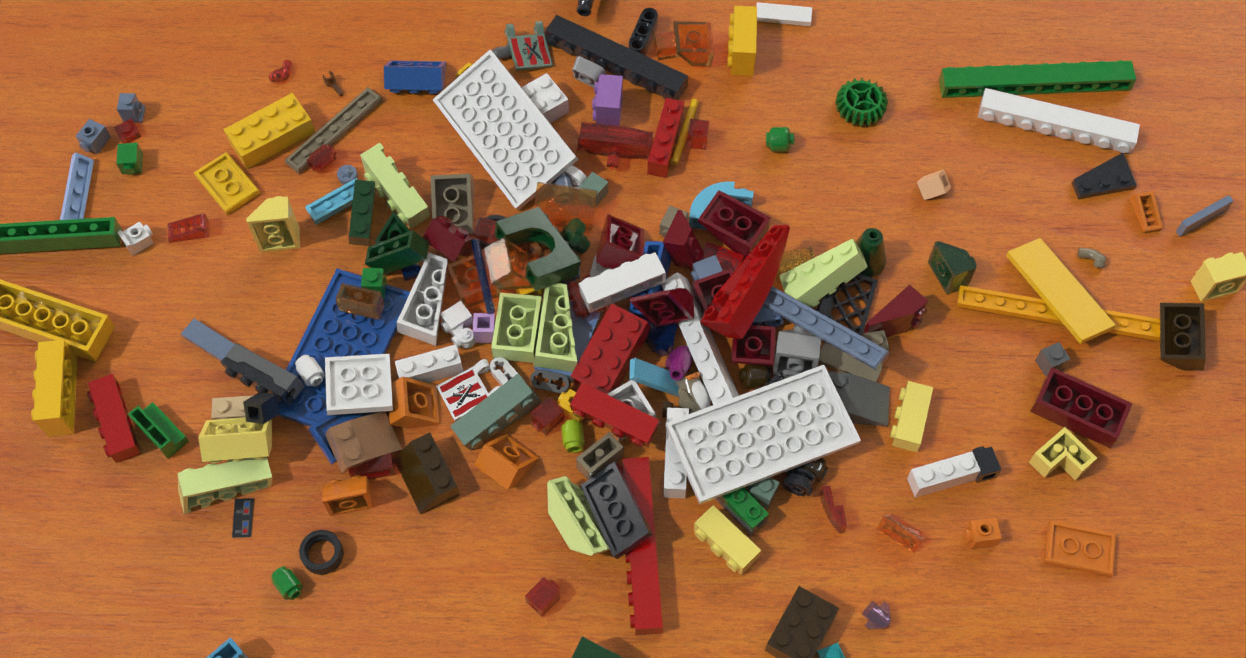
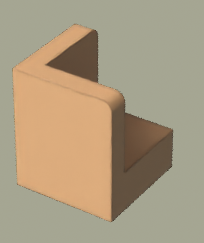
M944 169L923 176L917 182L924 200L945 194L951 188Z

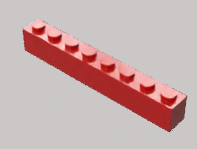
M649 457L624 458L623 466H620L653 533L652 536L625 554V561L630 563L631 570L626 571L627 585L632 584V592L628 593L629 606H633L634 614L630 615V628H635V635L662 634L663 623Z

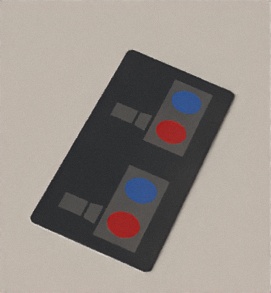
M254 498L235 499L232 538L251 537Z

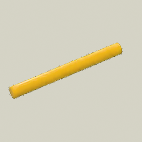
M696 99L691 100L670 161L674 166L678 165L699 103Z

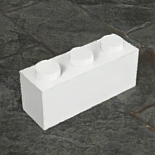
M456 345L395 361L399 378L403 376L426 383L456 376L463 372Z
M968 452L911 469L907 480L914 497L917 498L974 481L981 470L973 452Z

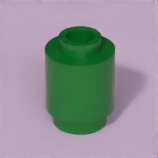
M282 566L272 573V584L285 600H294L301 595L303 585L291 569Z

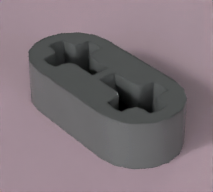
M536 370L530 377L531 384L534 387L556 393L566 392L571 386V380L567 375L549 370ZM542 373V377L549 379V381L539 384L536 376H540ZM563 378L566 386L559 389V385L554 384L553 380L557 381Z

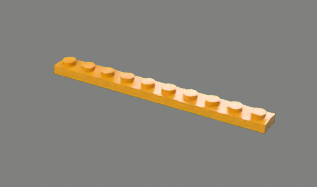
M961 285L958 289L956 307L1064 325L1043 299ZM1102 309L1116 325L1113 330L1107 333L1160 341V319Z

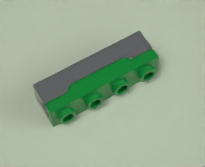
M744 487L715 498L750 536L767 523L769 513Z

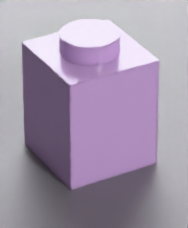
M474 313L473 336L475 343H492L496 322L495 313Z

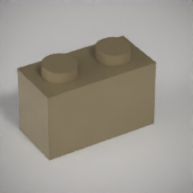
M610 432L576 458L578 470L589 480L611 463L618 462L623 458V446Z

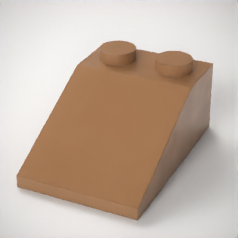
M386 411L343 422L330 427L325 434L342 474L402 450L393 427L390 425Z

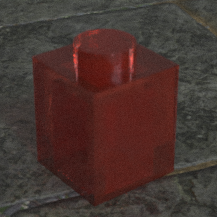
M690 119L687 148L706 150L709 121Z
M550 397L530 413L533 428L538 432L542 431L545 435L564 420V411Z
M543 577L525 595L526 603L543 617L560 600V587L553 580L548 581Z

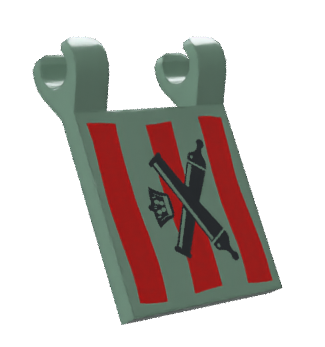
M542 21L535 22L533 29L535 34L515 36L514 25L506 24L505 36L508 39L515 71L553 66Z

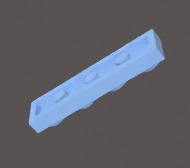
M79 153L72 155L60 220L84 218L94 160Z

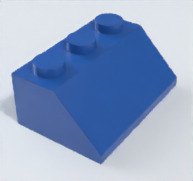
M390 60L384 65V89H390L392 93H398L401 90H409V93H419L420 90H428V93H439V90H442L445 84L446 61Z

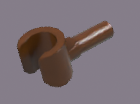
M329 71L330 78H325L323 75L326 86L334 88L338 95L342 96L344 93L337 86L333 72Z

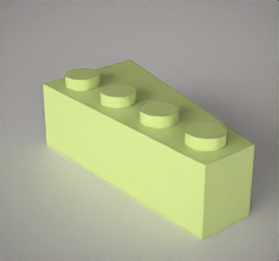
M381 143L360 155L365 170L364 178L366 181H375L378 196L380 198L384 197L387 200L386 204L391 211L395 210L397 216L404 224H407L412 229L430 217L428 206L413 186L409 188L410 184L403 172H398L391 156L386 158L384 147Z
M556 283L545 287L533 366L573 372L577 365V356L575 354L567 284Z
M267 456L263 459L246 458L240 461L228 460L222 464L212 463L203 468H188L178 473V492L184 514L190 513L191 508L201 505L202 509L211 506L210 503L214 500H231L239 492L242 495H246L272 486V474Z

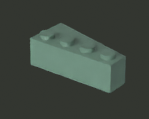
M518 373L453 423L451 428L465 447L469 450L476 449L484 441L539 407L543 402Z

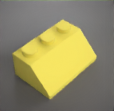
M276 196L268 198L247 217V224L260 252L300 248V227L288 197Z
M246 417L206 420L198 437L202 462L218 463L229 459L240 461L244 458L263 459L269 456L272 448V419L265 424L246 422Z

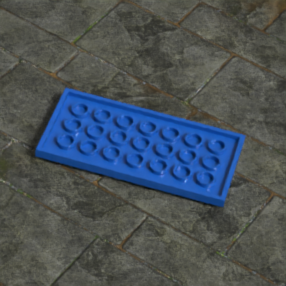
M337 268L286 371L296 375L305 387L290 406L284 403L278 404L280 412L278 416L309 427L328 417L325 358L386 354L397 331V320L410 292L386 284L385 298H364L361 289L362 276ZM303 355L313 357L325 373L323 381L317 386H307L296 370L295 362Z

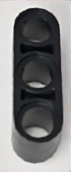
M645 8L641 12L629 40V48L645 56L658 26V13L655 9Z

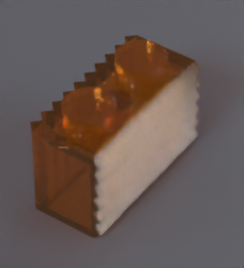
M344 283L341 284L335 300L339 311L379 320L384 307L380 291L377 292L376 290L373 291L364 287L360 288V286L356 287V285L349 286Z

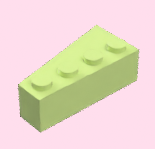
M852 238L787 271L779 277L785 294L814 308L820 303L818 300L828 293L830 295L834 293L838 285L842 282L847 283L868 266L863 252Z

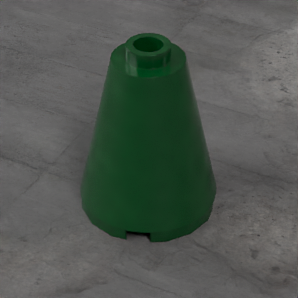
M869 228L855 242L863 252L868 266L859 274L871 278V276H878L882 273L887 259L882 233L878 229Z

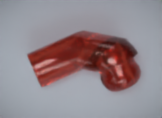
M284 60L282 68L274 70L269 74V80L271 82L287 80L293 63L290 60Z

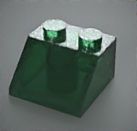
M940 241L934 243L928 264L945 293L948 295L958 291L960 285L968 287L977 268L975 259L972 256L970 257L967 250Z

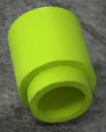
M574 419L567 420L561 426L563 446L568 453L580 452L585 444L583 425Z

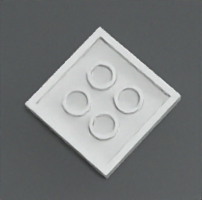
M389 354L325 358L327 415L393 411Z

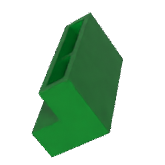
M153 402L143 410L138 405L128 413L135 425L167 459L189 442L186 436Z

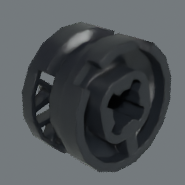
M799 467L788 470L786 473L787 478L783 481V488L798 496L804 497V494H807L806 496L808 497L811 496L816 476L812 472Z

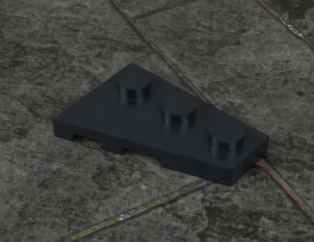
M1121 153L1073 180L1072 185L1079 200L1133 190L1136 187V182L1124 154Z

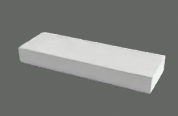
M759 2L756 4L758 22L802 26L811 25L812 7Z

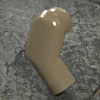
M1080 247L1078 249V258L1095 260V267H1105V261H1107L1105 255L1095 249Z

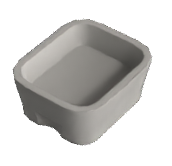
M576 57L572 68L573 77L594 88L595 82H599V74L606 75V71L601 66L583 57Z

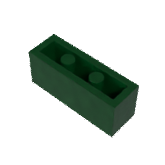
M355 179L349 244L370 245L376 191L375 181Z
M412 230L369 246L365 264L370 268H383L385 274L426 260L429 242Z

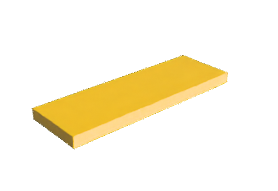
M1041 238L1007 252V258L1080 344L1115 328V323Z

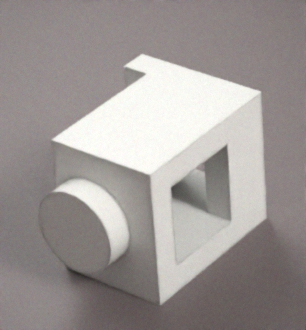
M138 222L123 232L121 230L118 231L119 236L132 256L154 244L150 237L153 233L147 224L143 226L141 222Z

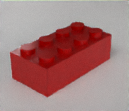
M611 303L570 377L580 385L584 383L605 394L617 389L630 367V360L636 357L651 330L648 321Z

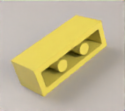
M908 381L906 387L901 388L899 400H902L901 407L897 406L894 416L898 421L897 425L892 426L890 437L893 438L892 446L914 452L918 451L922 441L933 387Z
M714 505L694 523V534L702 542L706 541L716 556H722L727 561V566L733 572L737 571L742 575L760 557L761 550Z

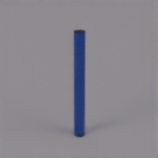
M478 239L471 240L487 314L495 313L480 243Z

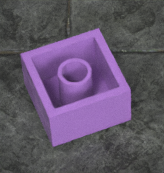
M599 74V82H595L593 121H596L597 129L619 130L623 101V76Z

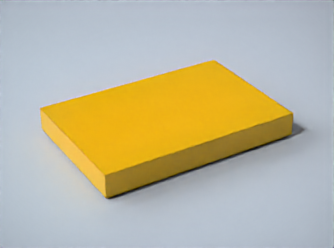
M227 152L194 172L195 177L227 215L260 194L258 188Z

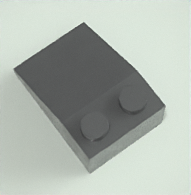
M829 371L828 374L852 423L888 427L889 386L850 373Z

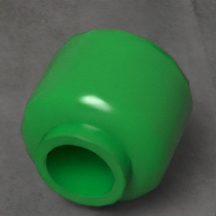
M772 127L769 132H766V146L770 147L772 152H787L790 150L791 145L795 144V135L790 132L789 127Z

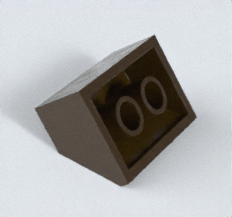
M1160 303L1161 361L1180 370H1204L1206 360L1204 303Z
M431 433L410 441L394 458L420 515L460 496L458 486Z

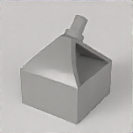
M794 325V329L779 331L772 375L776 376L782 371L784 374L794 376L816 368L819 361L821 339L797 325Z

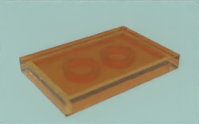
M537 182L534 208L540 207L543 213L548 215L552 225L565 226L577 217L586 224L585 230H592L597 190Z

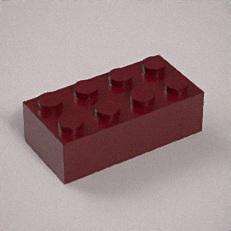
M1051 367L1030 412L1111 449L1121 433L1132 403Z

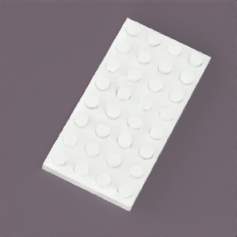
M491 50L486 52L433 99L518 211L578 160L576 155Z
M825 365L666 422L665 425L699 504L854 446L861 441Z

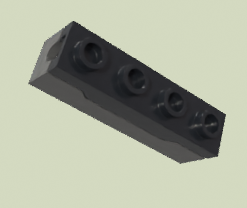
M237 343L220 362L226 369L224 372L233 379L238 377L239 381L245 386H254L258 393L277 394L278 404L284 403L290 406L305 387L296 375Z

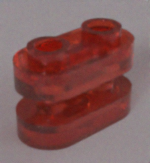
M590 274L582 277V281L585 278L591 277ZM575 281L567 283L568 298L573 300L575 304L572 308L576 317L580 316L582 320L590 317L589 310L580 294L579 286H577ZM605 307L596 310V312L600 313L604 311Z

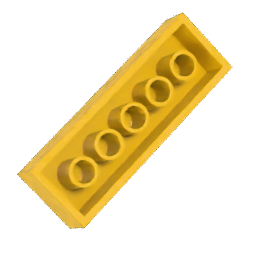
M0 280L1 330L36 342L65 340L75 355L96 362L115 328L108 315Z

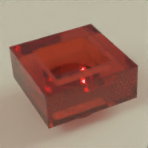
M132 119L114 126L123 144L141 137Z

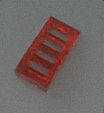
M205 213L168 223L169 243L209 237V220ZM174 229H177L178 234L174 235Z
M387 453L350 469V477L360 475L363 477L367 476L368 479L395 475L392 453Z

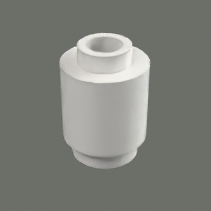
M303 355L295 362L296 370L307 386L319 385L323 381L325 373L316 360L310 357V355Z

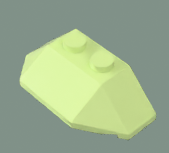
M566 476L549 480L547 483L548 513L569 549L590 556L608 551L607 542L582 489L570 482V479Z

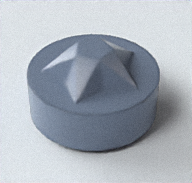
M344 165L337 171L338 180L343 185L358 178L356 169L351 165Z

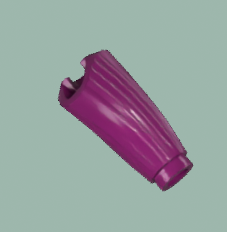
M685 345L677 347L665 361V366L670 370V376L673 380H681L690 368L693 357L689 347Z

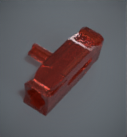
M582 122L577 150L584 149L586 152L594 155L608 156L606 166L614 169L618 168L619 158L649 159L653 144V132L630 127Z

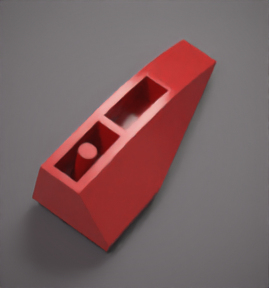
M773 225L715 294L712 303L705 310L704 316L700 320L703 325L727 338L743 339L773 285L785 251L790 230L789 225Z

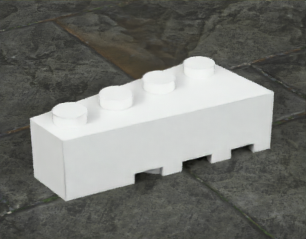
M428 252L427 259L422 265L397 320V332L436 346L448 271V259Z

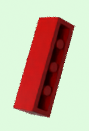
M670 98L665 99L648 159L647 174L667 178L670 161L684 116V101Z
M113 373L88 382L90 391H87L90 402L95 405V409H92L96 421H99L101 427H98L101 438L106 441V445L103 447L107 457H112L118 463L141 454L120 384Z
M581 383L570 403V408L573 411L572 414L581 419L586 417L592 420L591 423L601 429L605 426L612 430L611 433L619 438L625 436L631 439L630 442L640 448L642 446L649 447L660 426L658 419L584 383Z

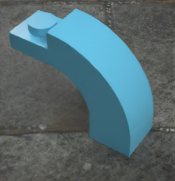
M719 182L708 186L696 196L692 203L689 215L690 227L707 230L698 222V219L718 190L752 207L754 191L734 189L735 182Z

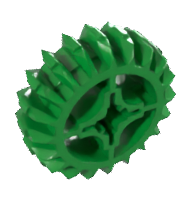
M854 78L852 82L847 81L845 85L840 87L836 95L835 104L837 112H840V118L846 117V122L852 121L853 126L856 123H859L860 127H862L863 123L868 127L871 122L876 124L878 119L881 120L887 110L888 99L886 98V92H883V87H877V82L871 83L870 79L864 81L861 78L860 81H857Z

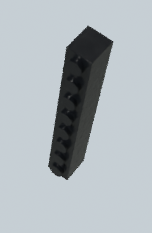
M556 15L545 30L546 42L549 45L558 47L568 54L583 57L614 75L623 76L624 79L634 85H639L651 93L662 96L664 99L679 100L688 87V75L561 16Z

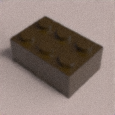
M798 586L771 635L765 651L777 658H814L839 608Z

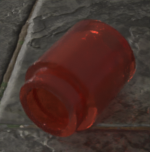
M323 144L312 152L306 161L313 171H322L336 160V151L331 145Z

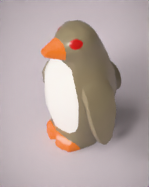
M699 372L675 381L676 386L679 388V405L681 408H688L689 414L710 407L711 404L705 384L699 378Z

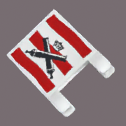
M486 359L480 360L468 370L436 386L455 421L501 387L497 386L488 393L478 374L486 373L490 370V365Z

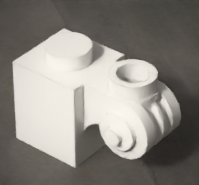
M461 301L440 314L442 321L440 326L445 333L449 332L452 335L451 340L457 348H471L475 344L473 330L469 329L473 326V317Z

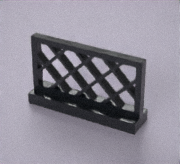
M858 274L851 279L852 283L844 285L842 282L838 285L840 288L837 287L834 293L831 295L828 293L819 300L820 303L816 311L834 320L830 312L837 308L842 317L834 321L837 323L845 321L850 330L862 336L878 280ZM865 282L870 284L871 288L864 293L859 284ZM855 286L859 295L852 298L847 289ZM843 291L847 300L840 303L836 293ZM862 298L865 308L859 310L854 301ZM850 303L854 312L846 315L842 306ZM857 315L861 323L859 326L853 327L849 318Z

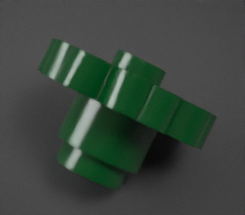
M577 217L564 226L560 235L569 243L573 252L582 255L588 250L590 241L583 234L586 224Z

